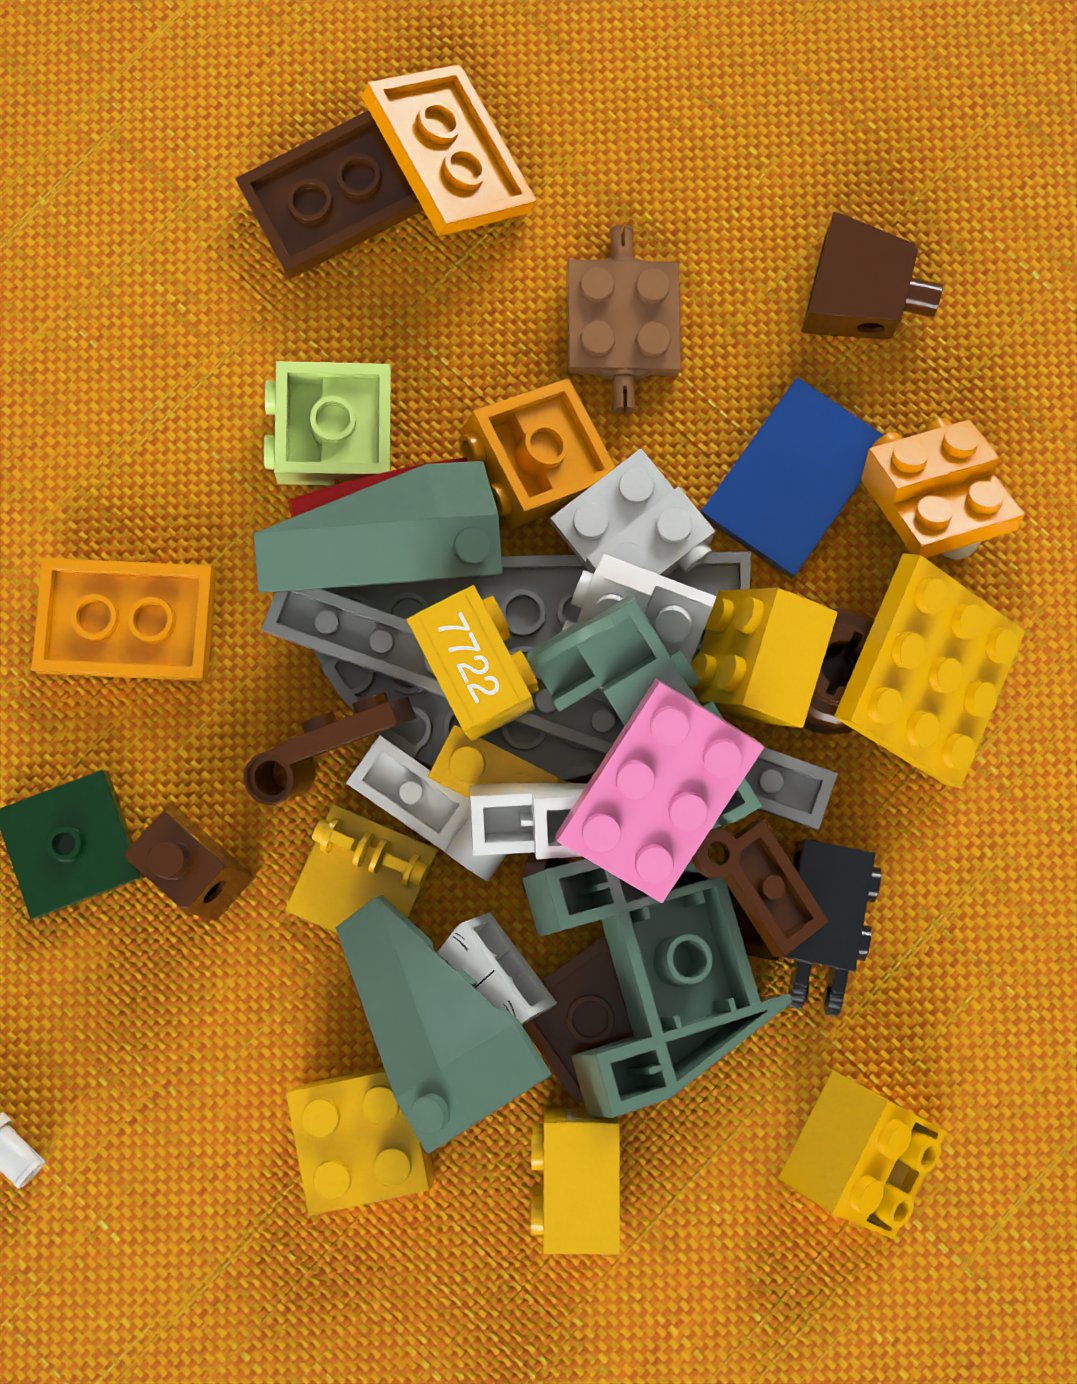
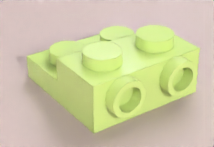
M276 361V380H266L265 410L267 415H275V435H265L264 466L265 469H274L277 484L334 485V479L355 480L390 471L391 364Z

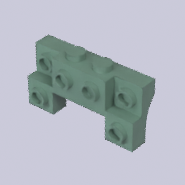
M633 594L628 595L581 625L576 622L526 653V659L533 671H537L551 693L553 703L559 712L602 686L604 694L625 726L655 678L701 706L690 688L700 682L697 674L682 650L672 656L669 654ZM713 701L703 706L724 720ZM746 778L743 779L711 829L737 822L762 807Z

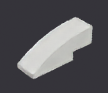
M498 783L469 785L473 856L535 852L536 859L583 857L557 842L555 834L587 784Z

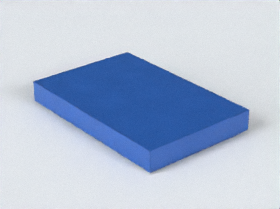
M797 377L701 510V514L710 524L793 579L861 483L868 450L883 434Z

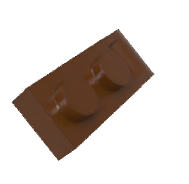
M381 692L352 703L355 714L337 721L333 711L300 723L304 734L284 741V745L260 753L248 762L244 772V783L248 793L254 800L265 805H275L305 794L312 787L315 780L316 772L313 757L416 719L409 697L389 701L386 692ZM276 762L280 763L286 770L287 784L285 788L281 787L274 778L273 768Z

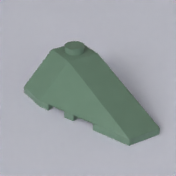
M483 461L425 464L253 534L258 593L484 578L503 574L499 516Z
M383 895L375 897L335 927L395 1100L427 1155L552 1075L519 1020L505 1007L497 1009L475 989L474 986L477 982L465 970L460 969L456 971L433 950V941Z

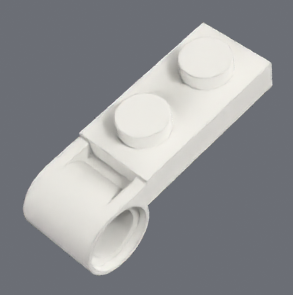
M379 735L346 784L488 882L507 854L473 856L470 799L428 778L431 770Z

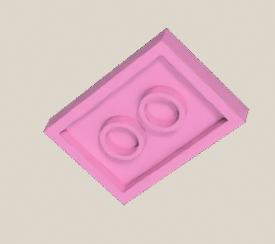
M655 678L556 832L557 842L663 903L764 749V746L751 736Z

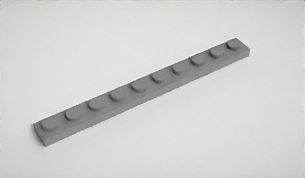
M323 589L275 592L261 629L265 633L446 698L406 619ZM534 670L533 673L539 691L531 694L535 710L512 722L606 755L623 730L624 724L603 690L598 688L559 712L553 703L551 693L537 671ZM764 747L745 778L762 804V807L757 810L813 830H819L838 773Z

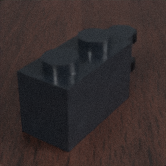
M808 839L796 841L793 866L829 922L788 955L783 956L784 958L794 959L788 988L792 1003L788 1007L801 1009L807 1000L811 965L814 963L830 967L827 985L823 994L824 1014L838 1017L839 1013H841L848 972H855L857 960L865 961L869 952L871 926L863 924L867 901L874 903L880 889L881 868L873 867L876 853Z

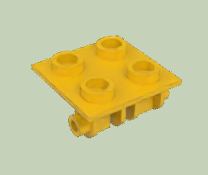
M332 804L326 819L321 818L313 832L312 840L315 841V844L285 911L337 933L335 927L375 897L383 895L402 914L409 918L438 849Z

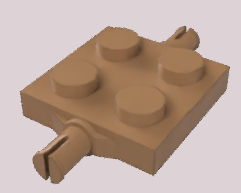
M615 225L610 228L611 257L603 260L568 259L566 267L567 374L596 375L612 381V412L621 414L623 407L624 414L636 411L635 381L649 376L677 377L681 370L679 262H651L633 258V227L629 225L624 226L622 245L621 225Z

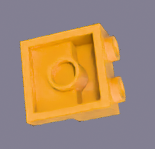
M569 378L474 410L461 429L462 435L459 439L462 457H467L468 462H484L498 516L505 517L510 529L557 512L565 502L577 498L616 468Z
M940 418L927 425L922 433L902 438L896 432L888 433L876 440L868 450L861 482L912 554L929 558L1019 529L1024 513L994 475L999 461L998 455L970 419L952 424L949 419Z

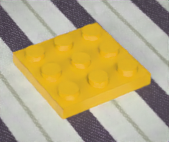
M903 553L834 718L939 782L961 788L969 767L974 760L976 750L990 716L995 709L997 699L1013 660L1018 653L1025 631L923 556Z

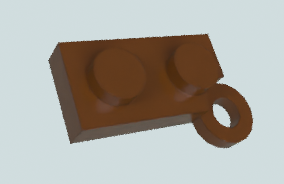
M764 820L750 823L734 836L723 829H711L692 857L695 868L702 875L708 878H723L774 957L788 955L829 922ZM713 842L720 844L724 849L725 857L720 865L713 864L708 857V849Z

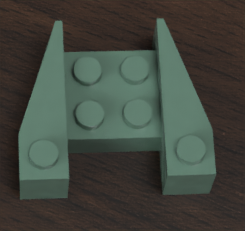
M588 859L546 869L522 878L538 937L601 920L634 1036L571 1055L588 1116L614 1118L672 1098L792 1003L790 993L759 996L726 885L727 883L723 878H708L702 875L695 868L693 862L688 863L663 903H660Z

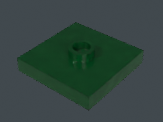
M97 771L0 808V830L30 919L45 917L145 878V875L124 856L126 851L133 845V841L109 771Z

